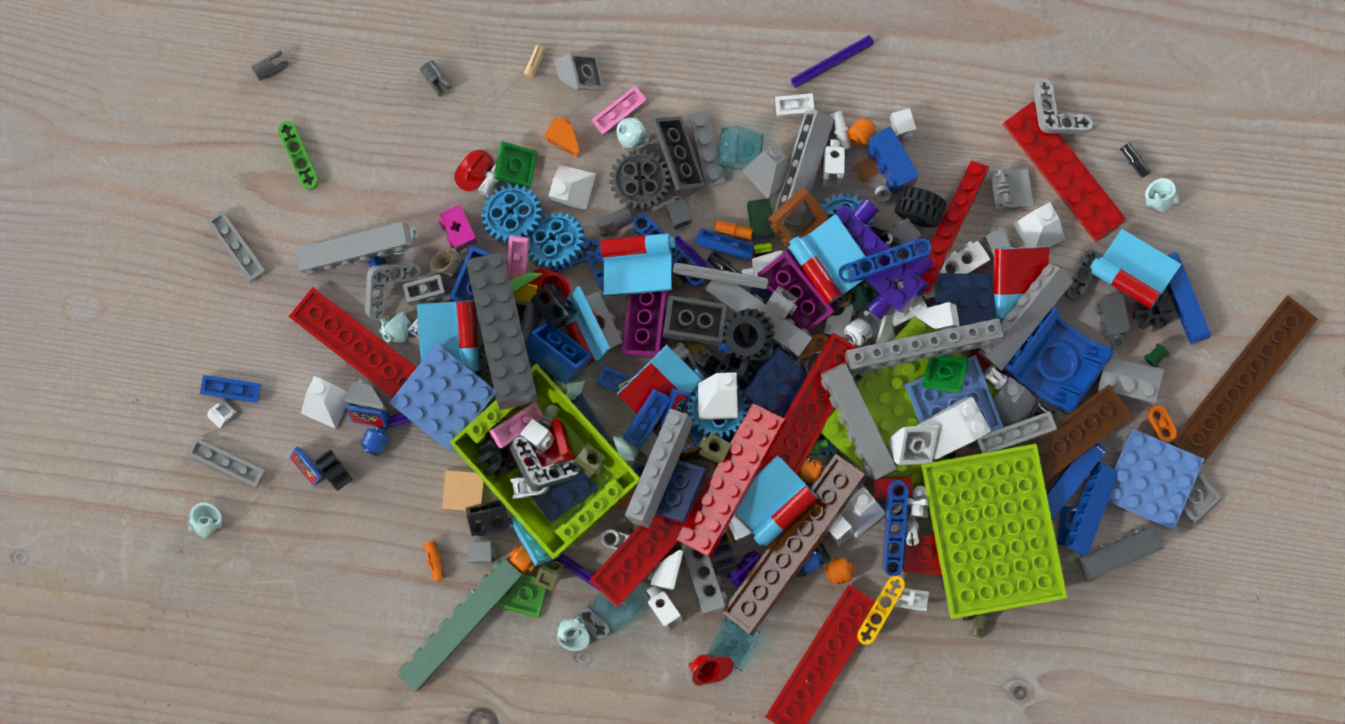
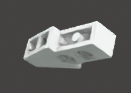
M970 241L962 246L963 250L960 252L953 251L948 254L940 273H947L945 267L952 266L955 271L954 273L971 274L987 264L990 258L979 241L974 243ZM961 257H969L970 264L963 263ZM935 283L929 296L921 294L924 302L935 299Z

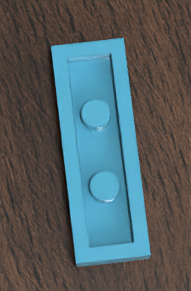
M513 514L510 515L509 521L535 566L552 561V557Z

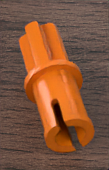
M717 220L715 225V231L751 240L753 228L737 225V222L733 224Z

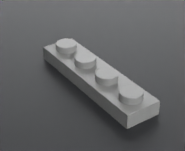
M703 111L690 114L689 120L706 188L725 184L708 112Z
M223 210L207 220V223L250 283L266 273Z
M1049 411L987 433L978 438L977 442L981 452L988 453L1004 450L1057 431V428Z
M196 437L187 453L188 456L258 488L266 470Z

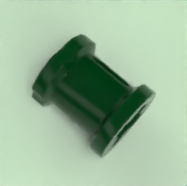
M1157 343L1155 349L1143 357L1151 367L1157 368L1158 363L1170 354L1164 346Z

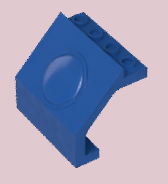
M1052 307L1004 369L1016 382L1060 412L1072 413L1115 352L1110 347L1090 340L1065 323L1059 317L1061 314L1059 310Z

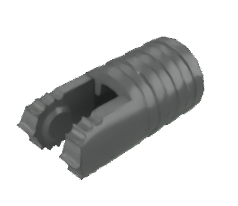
M281 50L251 66L259 81L289 65L287 60L282 61L275 67L270 62L283 54Z
M433 60L425 63L420 68L421 73L439 97L444 94L437 84L439 81L446 89L452 88V85Z
M623 207L597 221L596 225L600 228V234L606 236L632 223L633 220L627 208Z

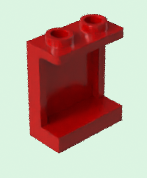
M559 419L551 421L553 427L549 431L555 439L544 453L531 445L541 467L575 459L566 427ZM524 460L526 466H533L530 460Z

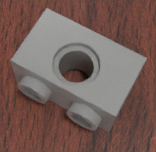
M440 274L402 284L409 306L447 297Z

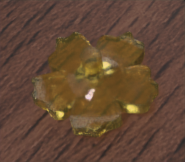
M683 341V345L689 349L691 355L697 354L698 351L700 353L705 351V344Z

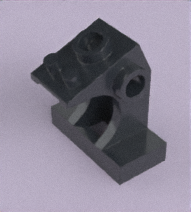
M728 353L714 371L715 373H736L737 386H739V389H745L757 374L758 369L750 359H743L742 361L740 358L735 357L736 353Z

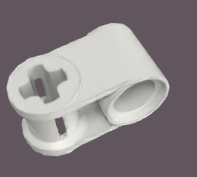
M525 478L510 479L514 489L513 499L542 495L548 492L550 488L549 486L541 491H537L528 486Z
M607 530L603 533L601 540L605 547L617 550L630 535L615 530ZM613 534L616 537L615 543H606L605 536Z

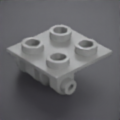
M1028 168L1011 171L1000 169L996 173H990L996 210L1034 205Z

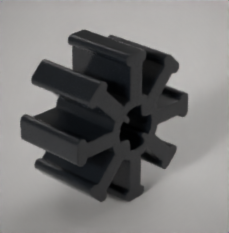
M1162 293L1152 307L1155 309L1154 315L1151 314L1152 310L1138 301L1134 303V306H1138L1142 310H1136L1132 313L1133 319L1143 316L1145 318L1143 323L1139 325V328L1144 330L1151 321L1152 332H1156L1162 328L1160 322L1166 326L1172 321L1173 318L1164 313L1172 312L1175 309L1174 304L1163 307L1161 305L1168 298L1166 294Z
M491 438L478 447L477 450L483 453V455L477 458L478 464L488 463L487 468L484 470L485 474L489 475L494 472L495 478H500L518 467L512 452L508 449L513 441L499 448L494 438Z
M331 449L314 460L335 490H340L353 480L348 470L342 465L340 459L337 458Z
M724 533L712 554L719 576L738 570L726 533Z

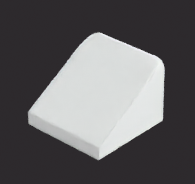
M223 399L209 410L207 416L219 428H222L237 412Z

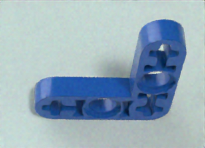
M592 239L584 242V251L588 250L589 245L592 244L594 247H598L595 253L588 251L586 252L587 257H584L582 251L579 260H571V265H566L565 263L564 269L562 266L555 270L554 266L551 267V270L554 272H562L588 261L599 288L604 291V286H602L604 279L602 276L598 278V275L604 274V270L597 271L594 268L597 261L604 262L600 243Z

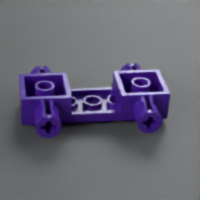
M867 198L854 211L843 204L835 213L866 257L890 249L875 234L876 232L867 225L880 211ZM883 257L880 260V264L887 266L891 260L889 257ZM927 257L866 278L879 292L878 296L867 308L880 320L892 307L904 313L930 286L922 275L934 264L933 260ZM900 281L902 282V285H903V288H902V289H901V288H898V286H899L898 283H899Z

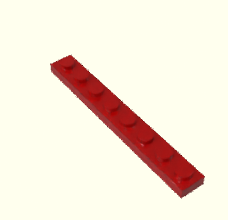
M970 161L931 242L932 252L929 258L933 260L934 264L922 275L930 284L922 294L929 296L989 171V166Z

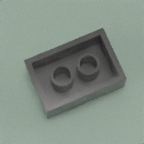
M669 296L662 337L720 346L723 339L722 331L725 324L727 304Z

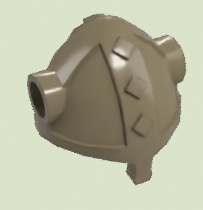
M448 248L435 254L430 260L429 266L434 272L442 275L445 280H451L452 277L459 275L463 261L460 253L455 248Z

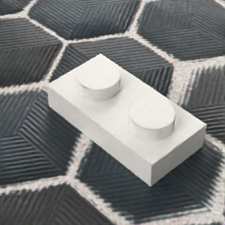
M813 93L775 97L777 117L804 115L805 110H814Z

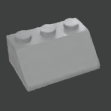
M1111 357L1103 368L1098 392L1109 384L1120 399L1155 407L1164 369Z

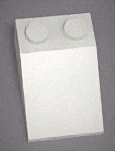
M964 397L916 425L939 427L933 454L934 459H938L963 447L991 431L973 397Z

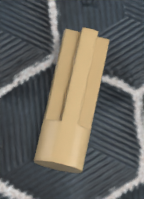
M539 45L535 46L528 65L524 70V76L530 79L534 78L545 48Z

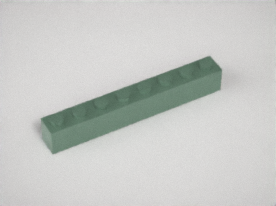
M506 559L503 561L499 560L492 567L494 571L490 575L486 574L479 581L481 585L478 589L475 590L473 588L466 595L467 601L463 605L459 603L452 611L454 615L450 619H444L439 625L441 629L436 634L433 632L426 639L427 644L424 648L419 647L413 653V660L410 663L405 662L400 667L399 671L401 673L398 677L414 692H417L496 604L499 603L504 597L503 595L510 591L512 585H515L523 575Z

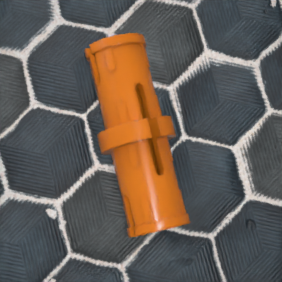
M436 541L424 543L428 559L426 562L430 566L433 582L445 579L441 564L442 557H439Z

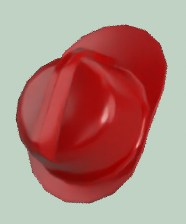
M483 150L471 151L455 171L454 179L457 186L464 191L478 189L485 180L486 173L490 172L494 166L492 156Z
M539 268L532 272L542 273V275L528 283L537 285V292L544 285L554 283L561 288L562 294L566 299L568 298L571 290L569 282L564 276L545 268Z
M701 654L688 665L693 674V683L701 686L724 680L733 670V661L727 656L712 657L707 654Z

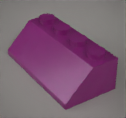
M789 248L785 249L757 273L759 277L768 279V289L772 293L781 286L798 298L795 303L798 307L792 314V318L801 328L807 331L832 314L838 307L834 302L828 305L825 303Z
M672 290L628 294L622 354L653 359L666 346L667 338H663L662 335L667 300L669 296H672Z

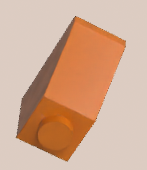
M555 116L544 135L545 141L578 158L580 153L573 127L570 125L571 122L563 117L559 119Z

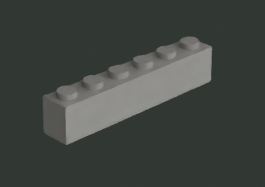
M805 110L774 212L800 188L811 193L834 120L819 110ZM802 203L783 222L791 225H801L806 209L805 204Z
M398 222L297 248L296 255L299 271L307 275H316L320 270H335L336 266L339 265L351 266L354 264L353 262L359 260L360 262H367L371 260V257L389 256L390 252L394 251L402 253L407 251V248L413 247L409 224Z
M1049 263L1001 322L1004 335L1002 342L981 347L978 353L990 365H994L1002 371L1073 283L1070 277L1061 268Z
M711 280L705 288L706 295L718 303L727 304V310L733 314L750 308V310L758 309L759 313L763 311L765 313L764 316L766 318L769 316L771 319L769 323L774 325L772 329L775 332V336L772 337L773 342L796 359L801 357L812 342L809 331L804 328L799 329L789 317L786 316L783 319L765 307L764 300L756 294L753 296L748 293V288L744 285Z
M839 364L820 374L824 389H828L831 395L829 397L833 407H837L839 412L838 418L841 424H845L848 430L846 432L850 442H854L856 447L855 453L858 459H862L865 465L863 470L867 477L878 479L896 469L894 462L846 364Z
M672 409L669 410L625 513V516L632 523L646 528L650 527L694 422L688 414Z

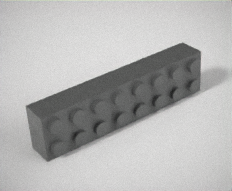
M504 252L466 260L499 409L503 410L537 402V393Z

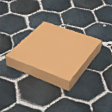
M446 470L442 509L466 511V507L482 504L484 481L474 472Z

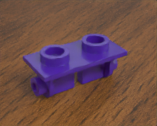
M755 550L748 552L737 565L738 570L726 575L736 588L741 586L748 576L747 571H752L761 555Z

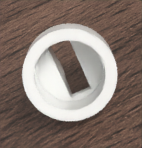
M878 186L875 190V196L878 201L885 202L890 199L891 193L887 186Z

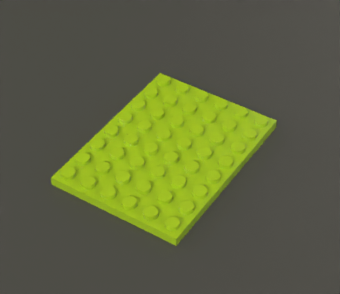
M913 316L894 340L936 332V330L916 316ZM960 352L945 355L963 359L966 358ZM929 359L868 371L856 383L887 450L890 437L901 428L917 427L916 425L919 424L904 384L924 376ZM986 379L992 399H994L1000 389L996 390L994 385ZM836 407L827 419L821 434L864 472L863 467L865 465L862 459H858L855 453L856 447L854 442H850L846 434L848 430L845 424H841ZM933 457L932 462H938L942 459V457L938 459H934ZM894 462L896 469L880 477L912 476L913 490L924 483L921 469L922 464L898 465Z
M1037 444L921 465L950 619L1067 598Z

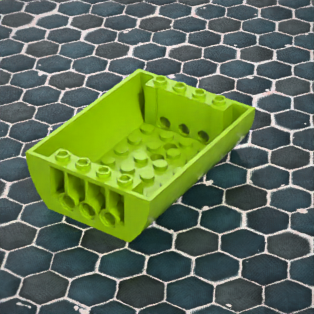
M536 363L531 368L538 398L536 403L543 415L549 405H555L559 408L560 412L555 420L559 419L565 425L575 457L586 443L606 456L602 462L604 467L598 474L594 473L591 476V479L598 487L597 490L550 523L531 496L513 499L514 489L510 479L518 478L517 475L521 473L519 466L500 478H495L494 472L489 475L484 473L488 463L478 464L477 458L483 455V453L477 450L478 447L493 438L490 433L492 429L529 404L500 410L497 400H495L449 443L552 559H556L572 548L636 489L640 478Z

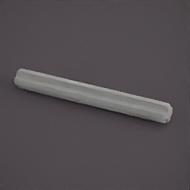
M675 263L673 268L675 274L767 289L768 279L764 277L682 263Z

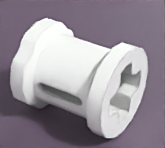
M991 365L985 370L983 375L985 380L987 379L991 382L994 388L998 390L1006 383L1008 377L1002 375L995 369L994 365Z

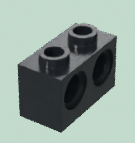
M554 283L544 285L530 299L553 329L563 327L577 313L573 303L566 299L562 294L561 288ZM560 308L562 310V316L559 313Z
M501 500L466 507V516L472 536H483L489 532H501L506 528H510L506 506ZM497 515L502 516V517L499 518V519L493 518V517H495V516H497ZM476 520H482L481 523H475Z

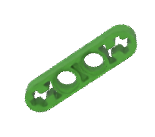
M289 121L282 122L278 127V132L300 183L306 190H314L318 186L319 181L300 136L293 123ZM287 126L289 129H291L290 134L293 137L291 139H289L288 135L284 132L285 127ZM292 143L300 145L297 152L290 151ZM301 159L307 161V166L304 169L297 167V162ZM308 172L309 177L314 179L311 185L304 183L307 181L304 173Z

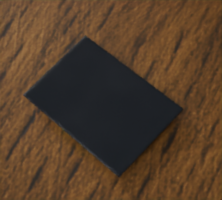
M770 235L753 238L755 258L772 253Z
M710 355L702 371L709 376H713L716 374L714 369L721 361Z

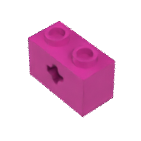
M460 204L439 214L441 220L438 222L443 231L447 230L449 236L446 238L451 248L455 246V249L459 251L477 242ZM457 225L460 231L456 232L453 226Z

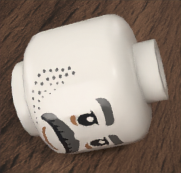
M860 318L855 319L844 328V339L856 347L862 346L872 337L870 323Z

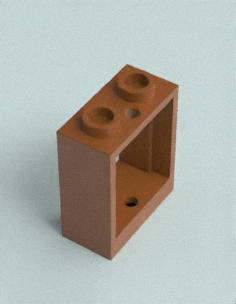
M802 188L768 218L772 224L770 225L771 229L783 237L781 241L786 247L791 245L789 242L793 237L781 222L802 203L805 204L815 219L797 235L800 238L806 237L830 219L809 191Z

